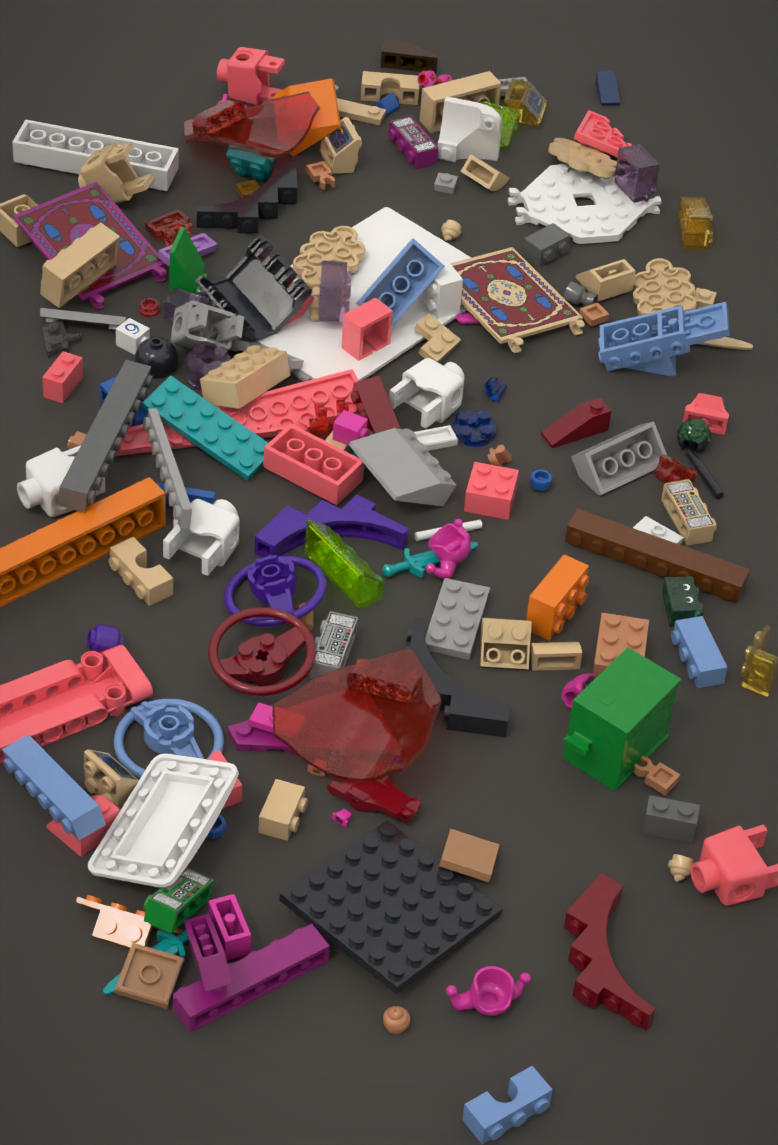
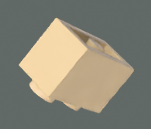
M276 779L259 815L258 833L288 841L291 832H296L298 828L300 812L304 813L307 807L308 798H304L305 787Z

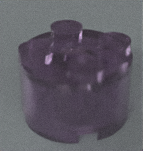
M202 344L193 346V350L187 356L188 385L191 384L195 391L202 393L200 379L206 376L209 371L217 369L222 363L230 360L227 348L223 346L210 347Z

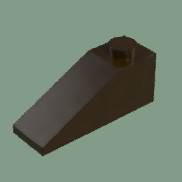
M384 39L381 51V67L417 72L430 70L434 71L435 74L437 73L438 55L404 41Z

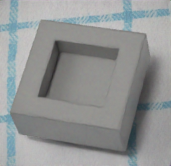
M438 173L434 183V191L453 194L458 176Z

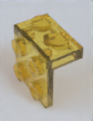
M768 625L762 631L758 630L753 641L754 645L748 646L744 656L747 662L744 663L740 673L743 676L742 687L767 697L772 691L778 667V657L765 652L771 626Z

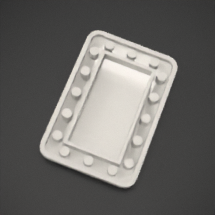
M160 754L156 756L148 765L120 810V813L88 862L89 871L95 876L149 886L168 887L172 885L190 863L219 816L238 778L239 772L237 767L231 763L173 754Z

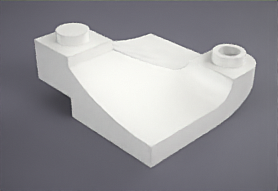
M446 96L438 141V159L456 162L459 159H468L471 154L479 159L497 161L502 132L501 116L487 105Z

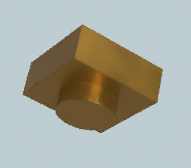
M255 180L236 184V191L241 199L260 188Z

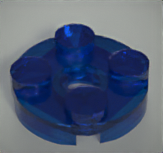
M486 410L459 411L453 420L452 429L457 439L459 438L464 441V445L470 447L485 446L489 444V440L494 439L496 436V422L491 418L490 412Z

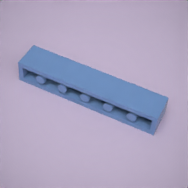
M29 734L2 749L6 758L3 760L7 771L10 774L14 772L20 785L25 784L29 794L32 797L37 796L42 808H48L56 822L61 821V825L67 834L72 833L78 840H81L106 825L99 805Z

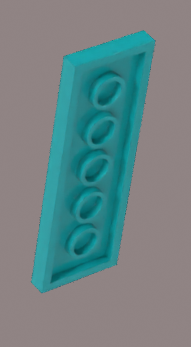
M171 375L142 403V408L147 412L148 408H157L161 421L245 480L248 481L263 466L264 447L268 444L267 441Z

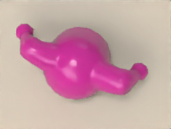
M456 519L453 524L449 523L440 528L428 543L429 548L440 560V568H436L435 565L429 563L426 566V571L430 574H435L443 580L444 578L450 579L452 577L456 564L464 561L470 552L471 537L463 527L461 519Z
M487 966L481 968L475 974L471 988L468 991L458 994L457 988L454 985H449L446 988V993L450 998L452 1006L457 1011L476 1009L483 1015L497 1016L504 1013L510 1007L511 1001L521 996L525 985L531 981V976L524 972L520 975V980L514 984V979L506 970L496 966Z

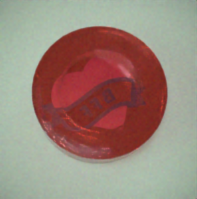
M154 298L142 299L139 302V313L145 317L158 315L160 313V302Z

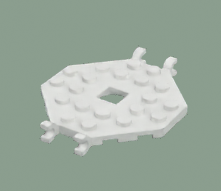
M568 164L550 165L522 192L516 188H509L510 196L514 197H509L507 200L509 206L523 203L525 207L516 208L517 215L521 216L515 217L516 225L532 223L537 226L539 224L548 226L554 223L569 233L570 237L573 238L572 241L578 244L619 241L623 237V233L626 230L629 231L637 223V219L640 216L643 217L646 213L660 214L659 207L655 205H660L662 202L660 196L652 197L648 202H645L642 194L651 195L650 187H646L653 185L651 177L643 178L639 183L614 174L612 178H602L590 172L573 169ZM575 198H589L594 201L595 205L577 206Z

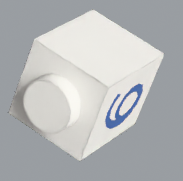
M131 318L116 328V345L134 355L139 344L150 338V328Z

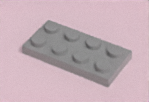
M444 578L425 637L426 645L430 652L470 660L490 594V587Z

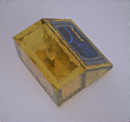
M511 79L504 99L502 119L540 126L547 106V100L531 82Z

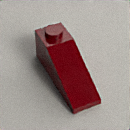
M601 398L581 403L541 431V436L551 448H555L609 431L612 411Z

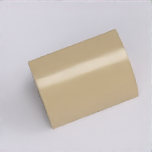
M471 154L461 170L462 173L491 191L501 189L510 179L505 174Z
M530 643L529 656L532 671L580 669L582 658L580 643Z

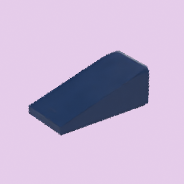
M597 72L595 85L601 105H620L615 72Z

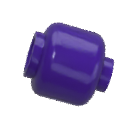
M98 624L94 629L89 630L87 648H90L91 651L101 654L105 650L121 644L124 645V636H120V630L116 626Z

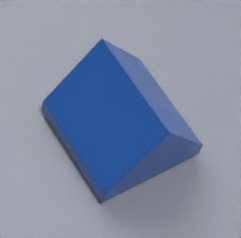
M393 92L373 105L386 109L387 116L400 108Z

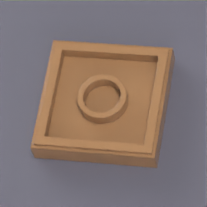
M450 829L439 866L489 882L500 844Z
M132 942L115 988V994L167 1009L184 958Z

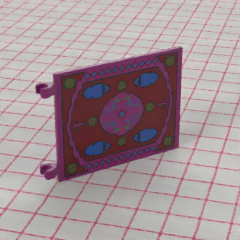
M97 182L13 215V220L47 260H52L62 249L69 247L75 239L81 238L91 227H95L99 223L104 224L120 236L116 265L77 294L82 302L89 299L95 310L103 308L101 303L104 302V298L100 294L152 272L158 283L166 281L164 276L167 275V271L163 268L166 264L157 257L158 253Z

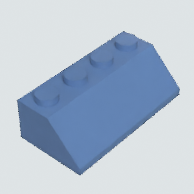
M412 238L355 304L361 306L377 298L393 310V327L445 266Z

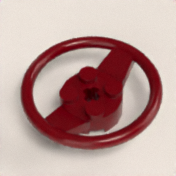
M256 607L242 610L229 616L216 628L210 639L208 656L214 673L220 681L230 688L248 695L269 696L288 691L307 677L315 662L316 645L308 627L296 616L275 608ZM254 617H271L285 621L294 627L275 639L269 633L250 638L239 645L238 655L219 660L218 647L221 638L229 628L240 621ZM306 645V658L300 670L288 680L275 684L282 679L287 662ZM238 680H245L247 683H250V681L261 683V686L248 685Z

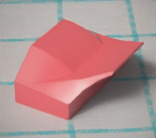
M699 393L693 402L685 407L683 423L694 418L702 419L708 425L710 432L725 435L729 414L725 410L722 397Z

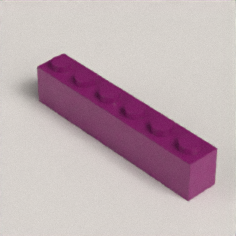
M313 924L304 928H298L292 934L282 939H276L270 945L258 951H252L239 961L229 963L228 968L232 984L226 985L224 989L205 991L201 979L189 986L181 987L177 992L173 993V1010L191 1033L329 961V944Z

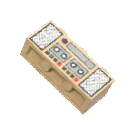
M689 479L664 484L661 501L680 535L683 537L686 546L711 542L714 531H716V522L709 515L706 504L701 501L697 488L693 487Z

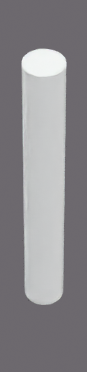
M481 520L465 522L463 527L466 531L481 529L482 522ZM440 528L415 532V540L431 539Z

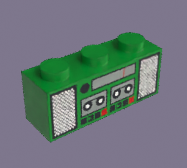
M186 867L172 885L160 887L156 893L147 897L144 903V910L146 911L143 921L172 934L184 923V920H188L209 902L214 880Z

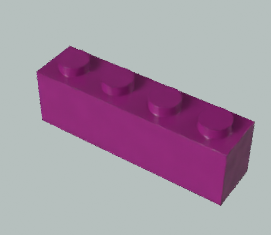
M210 913L184 920L191 952L205 991H219L224 989L226 985L232 984L225 952Z

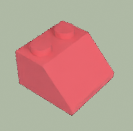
M103 795L90 797L99 805L106 825L83 839L78 840L72 833L67 834L60 820L57 822L52 820L46 825L48 830L81 857L100 844L113 821L120 813V809Z

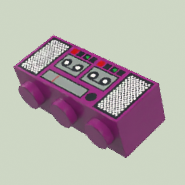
M411 116L390 121L388 137L398 147V150L405 155L408 162L416 169L437 164L438 146Z

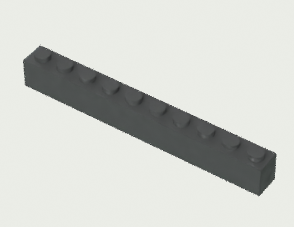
M125 360L60 485L59 506L85 512L88 505L93 504L96 490L99 491L101 488L102 477L106 478L109 464H113L116 451H119L121 448L122 438L127 436L128 425L132 426L135 413L139 412L141 400H145L147 388H151L153 376L150 375L151 366Z

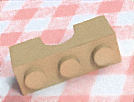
M363 71L361 100L378 102L382 95L393 92L399 98L400 104L418 105V76Z
M134 537L110 547L109 565L111 569L117 571L122 576L125 584L130 585L135 590L137 596L143 599L149 606L173 595V577L160 564L152 568H146L147 550Z

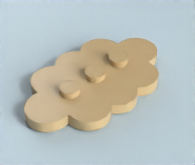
M555 138L554 142L549 145V153L557 156L558 160L568 163L573 169L590 172L602 178H612L618 172L620 164L611 160L610 156L599 152L594 147L582 145L565 138Z
M349 226L336 227L331 233L318 231L310 236L309 243L301 246L300 255L293 260V270L297 275L301 276V279L311 289L317 286L320 290H323L328 284L341 286L349 281L351 273L358 270L359 261L365 257L366 248L363 243L357 241V231Z
M657 258L647 263L646 271L635 275L633 301L637 304L638 316L681 305L684 312L696 309V299L694 298L695 286L691 283V274L688 270L673 268L668 260Z

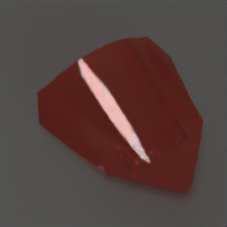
M309 92L265 100L246 109L242 102L225 100L202 111L194 119L185 121L186 144L203 142L228 146L268 158L282 157L296 149L304 140L320 107Z
M401 650L370 660L358 659L354 665L339 668L314 678L273 705V736L286 744L306 763L328 775L348 781H375L383 779L392 773L404 772L423 753L428 746L442 700L419 659L410 650Z

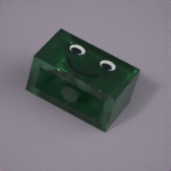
M693 576L665 577L662 597L669 627H674L676 620L703 616V604L698 601L699 588L694 585Z

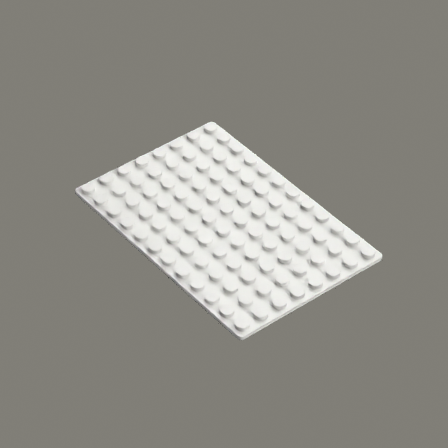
M384 207L352 227L357 231V241L365 245L366 253L365 257L359 261L358 270L350 274L349 281L346 284L340 286L348 287L347 312L359 307L355 304L412 238L419 242L434 257L444 255L449 263L471 257L394 210ZM297 275V276H296L297 278H295V280H293V283H294V281L300 279L301 276H300V275ZM418 297L392 327L391 343L378 351L373 350V354L360 361L341 348L343 321L325 320V314H320L319 319L314 321L310 318L309 307L303 316L285 325L277 334L254 342L270 348L275 347L278 350L287 351V354L304 360L303 367L299 370L310 376L311 380L353 369L358 380L362 381L425 339L414 328L428 313L445 326L454 320L458 314L466 312L467 309L461 304L459 313L437 319L433 312L429 311L423 299Z

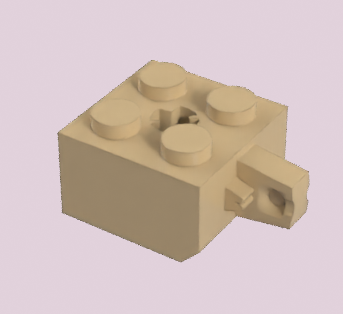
M25 194L0 204V232L16 247L31 242V240L13 220V215L38 206Z

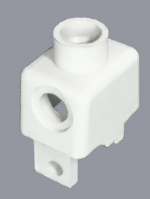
M425 358L405 371L402 381L390 389L389 401L391 406L395 409L405 402L422 412L421 426L425 429L435 421L442 423L462 404L464 373L453 362H448L443 366L431 358Z
M81 446L61 452L59 448H54L26 462V480L17 484L19 498L26 508L29 509L40 505L50 517L74 511V509L59 506L58 496L60 485ZM102 477V485L99 491L96 490V495L105 492V477Z
M201 499L193 500L190 503L192 507L190 529H180L178 521H173L174 528L163 540V557L170 559L178 549L202 559V574L207 576L217 565L223 566L239 543L240 519L236 508L230 502L222 499L217 500L214 504Z

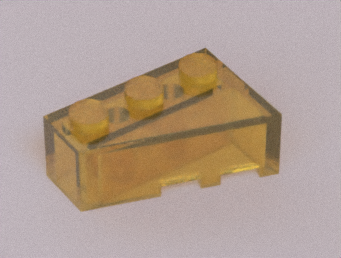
M681 196L678 215L683 250H707L709 242L712 243L713 231L711 230L713 216L705 197Z

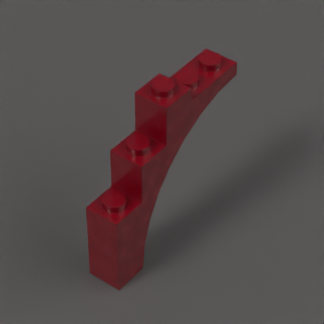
M600 873L566 912L564 928L572 935L578 936L570 947L568 962L576 969L583 971L575 980L572 996L580 1003L588 1005L594 1010L602 1003L610 1011L626 1018L632 1025L639 1026L647 1031L652 1025L656 1008L638 996L624 981L615 967L608 949L606 928L611 914L620 903L623 885Z

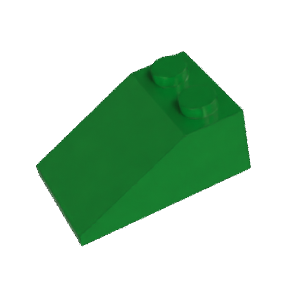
M180 227L169 252L170 302L183 305L192 300L197 301V299H201L200 286L195 280L200 275L208 279V274L205 273V263L185 227Z

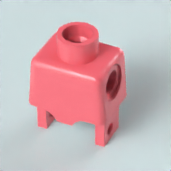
M239 47L229 60H220L217 68L218 81L228 83V95L231 99L258 106L260 102L274 104V95L282 89L270 87L269 72L278 74L285 64V59L268 56L267 50Z
M760 825L743 830L741 826H736L707 837L703 843L700 860L692 863L690 868L691 878L696 889L701 893L714 890L721 903L729 906L761 898L764 896L766 889L778 886V864L767 867L756 848L763 847L767 834L766 827Z

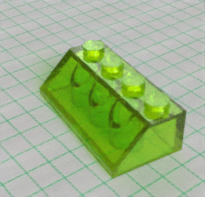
M313 519L306 520L305 554L322 569L324 574L359 609L382 599L383 579L369 568L367 562L363 561L353 548L349 547L341 539L340 535L335 533L329 526Z

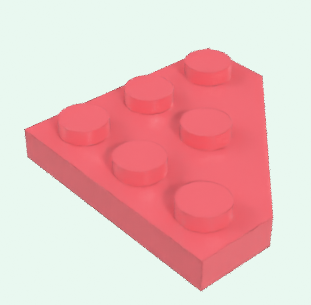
M588 110L573 139L582 145L594 147L601 153L611 154L618 160L628 161L634 148L632 144H626L623 141L624 136L617 128H611L607 117Z

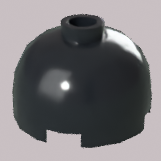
M152 337L139 344L135 352V362L151 366L150 375L153 376V379L165 378L167 373L177 370L178 356L176 348L170 341L160 337Z

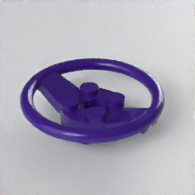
M271 554L261 559L257 558L256 562L244 567L232 577L225 589L224 602L231 615L241 611L235 605L233 596L237 586L248 577L251 592L255 597L259 598L260 603H268L270 608L283 610L300 619L320 604L327 590V579L322 569L308 559L297 556H272ZM294 566H299L314 574L318 586L314 596L305 605L294 611L291 597L295 595L297 586ZM254 617L241 621L249 625L261 627L287 624L285 621L271 617Z

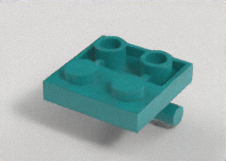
M238 147L237 150L228 148L226 153L233 171L238 175L245 176L247 174L263 181L264 179L268 180L273 173L269 164L274 165L276 157L264 154L263 151Z

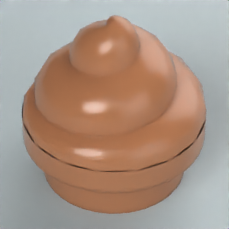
M393 1006L384 1012L383 1024L389 1032L400 1034L409 1027L410 1015L404 1008Z

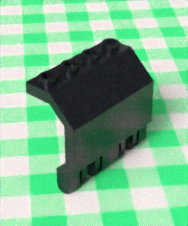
M263 235L257 236L248 245L245 257L225 277L210 281L203 275H200L195 280L200 286L199 291L206 298L210 297L213 300L211 302L213 307L232 312L235 316H244L242 339L247 337L253 342L277 334L301 309L302 304L312 294V289L303 279L300 278L292 283L297 278V273L278 252H273L268 256L273 247Z

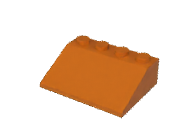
M332 78L288 86L274 95L279 143L292 157L341 127L335 83Z

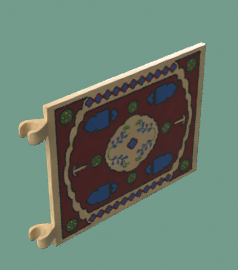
M513 247L450 263L463 279L461 304L500 344L508 342L513 353L521 352L522 349L519 347L523 344L521 338L569 325L574 335L583 334V331L580 330V328L585 326V323L582 321L583 317Z

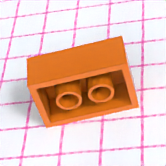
M563 555L529 596L526 620L532 621V633L550 641L556 633L559 634L562 631L565 621L573 617L577 606H582L587 597L585 588L590 578L587 576L588 565L567 555Z

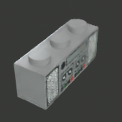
M330 611L327 620L322 621L320 628L321 636L315 639L316 658L310 671L311 679L339 684L357 635L358 617Z

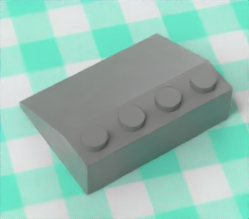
M393 428L353 440L349 443V446L395 501L444 506L456 487V484L451 479V475L442 469L439 461L431 456L427 451V447L419 442L415 437L416 434L410 429Z

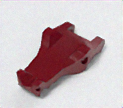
M353 759L348 764V769L353 774L343 784L332 780L327 785V790L331 795L343 798L355 810L360 812L380 811L390 815L395 820L400 818L404 824L408 823L420 810V799L417 797L410 798L396 788L390 780L385 766L378 762L370 764Z

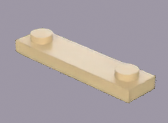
M337 98L339 117H349L352 120L380 126L386 115V109Z

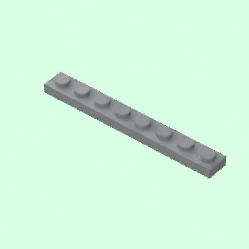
M148 408L147 417H144L143 428L144 431L148 432V443L152 444V455L156 456V467L160 468L161 481L165 482L164 489L165 493L169 494V505L173 507L174 520L178 521L180 529H190L192 507L158 410L157 408Z

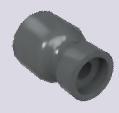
M571 281L563 298L570 304L576 306L583 304L585 307L596 303L598 295L593 292L587 293L586 287Z

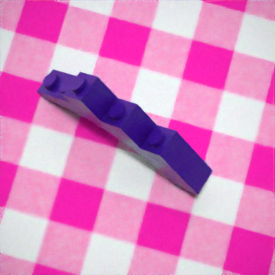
M356 495L342 509L322 500L307 515L287 505L255 536L254 553L263 558L271 554L272 556H283L298 546L316 540L340 537L370 539L403 550L408 545L409 528L375 512L376 504L359 495Z

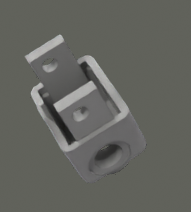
M192 300L175 309L171 341L173 344L205 354H214L231 348L233 340L242 338L244 316H235L232 312Z

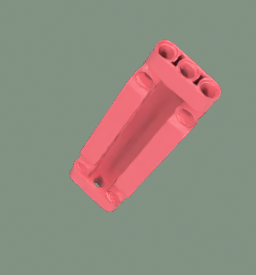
M121 644L105 650L101 654L96 651H89L82 655L81 663L75 664L72 660H65L0 685V763H3V760L6 759L2 749L28 734L43 747L98 725L108 715L119 716L126 711L127 706L152 697L153 689L148 678L124 645Z

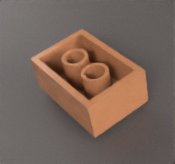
M602 613L593 673L598 676L627 647L645 657L649 620Z

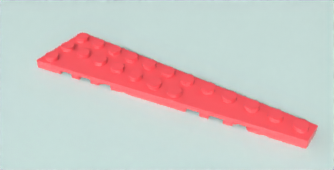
M350 369L266 391L240 409L214 406L261 438L277 436L290 423L307 432L333 429L334 421L343 410L358 415L359 409L357 404H353L350 393L353 390L354 383L359 380L354 370ZM162 422L171 449L196 446ZM143 424L128 428L127 436L122 438L121 448L119 451H116L115 456L152 452V444L148 443V432L144 431Z

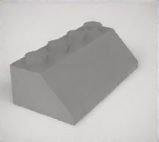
M654 421L640 424L571 456L579 478L598 495L605 494L670 463Z

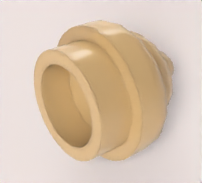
M447 220L446 223H443L441 231L444 240L451 241L460 236L461 225L458 222Z
M673 854L672 860H669L668 867L671 869L670 872L674 876L675 882L684 880L686 876L691 875L690 868L693 859Z

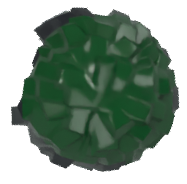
M694 418L685 421L677 430L678 444L682 447V450L685 448L686 440H688L687 445L692 448L697 443L696 453L703 452L711 442L710 429L702 419Z

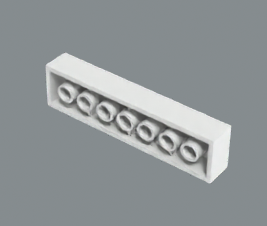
M31 120L24 121L12 142L14 162L80 174L81 167L93 152L113 143L121 146L131 142L134 148L128 155L127 160L138 177L152 174L154 180L149 188L164 191L168 190L179 168V148Z

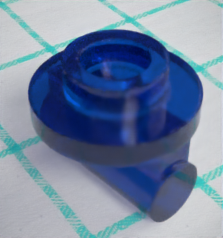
M491 377L484 384L485 389L483 392L486 395L488 394L493 402H497L506 390L507 385L501 382L499 377L495 379Z

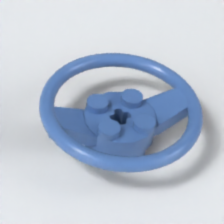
M181 699L144 701L141 705L131 708V711L119 722L114 734V750L120 763L130 773L141 778L145 769L136 765L128 757L124 748L125 732L134 720L144 727V741L147 746L154 752L159 753V755L173 754L204 759L194 739V720L191 713L202 718L213 732L214 746L209 757L218 750L222 753L224 747L223 731L217 719L209 711L195 703Z

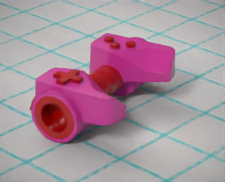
M430 70L422 71L417 78L418 84L425 88L453 81L451 75L447 74L436 78L435 72Z

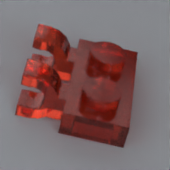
M179 209L145 222V230L156 239L162 237L167 247L173 245L174 240L172 237L176 236L175 231H179L180 227H185L190 238L194 237L189 231L193 229L190 218Z
M336 401L337 416L327 417V408L324 407L323 402L314 403L315 418L309 419V433L325 441L333 431V423L342 411L346 410L349 412V406L346 405V401Z

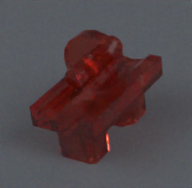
M662 454L653 475L662 479L664 484L688 479L693 484L697 471L682 465L673 457L670 458Z

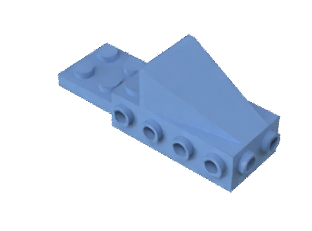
M722 302L685 312L681 305L600 325V338H598L600 363L605 364L607 372L628 368L666 376H676L675 355L690 352V345L730 336L727 303Z

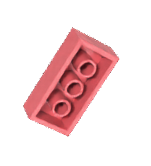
M291 423L264 447V468L335 505H338L363 481L364 463L360 458Z

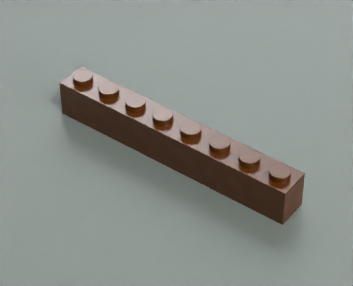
M577 509L567 525L565 542L681 584H688L690 587L737 604L747 586L750 569L592 513Z

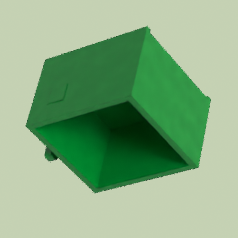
M627 647L573 700L567 736L563 739V744L565 745L563 759L616 792L633 774L634 764L636 763L641 766V757L649 758L669 738V734H667L677 687L682 679Z

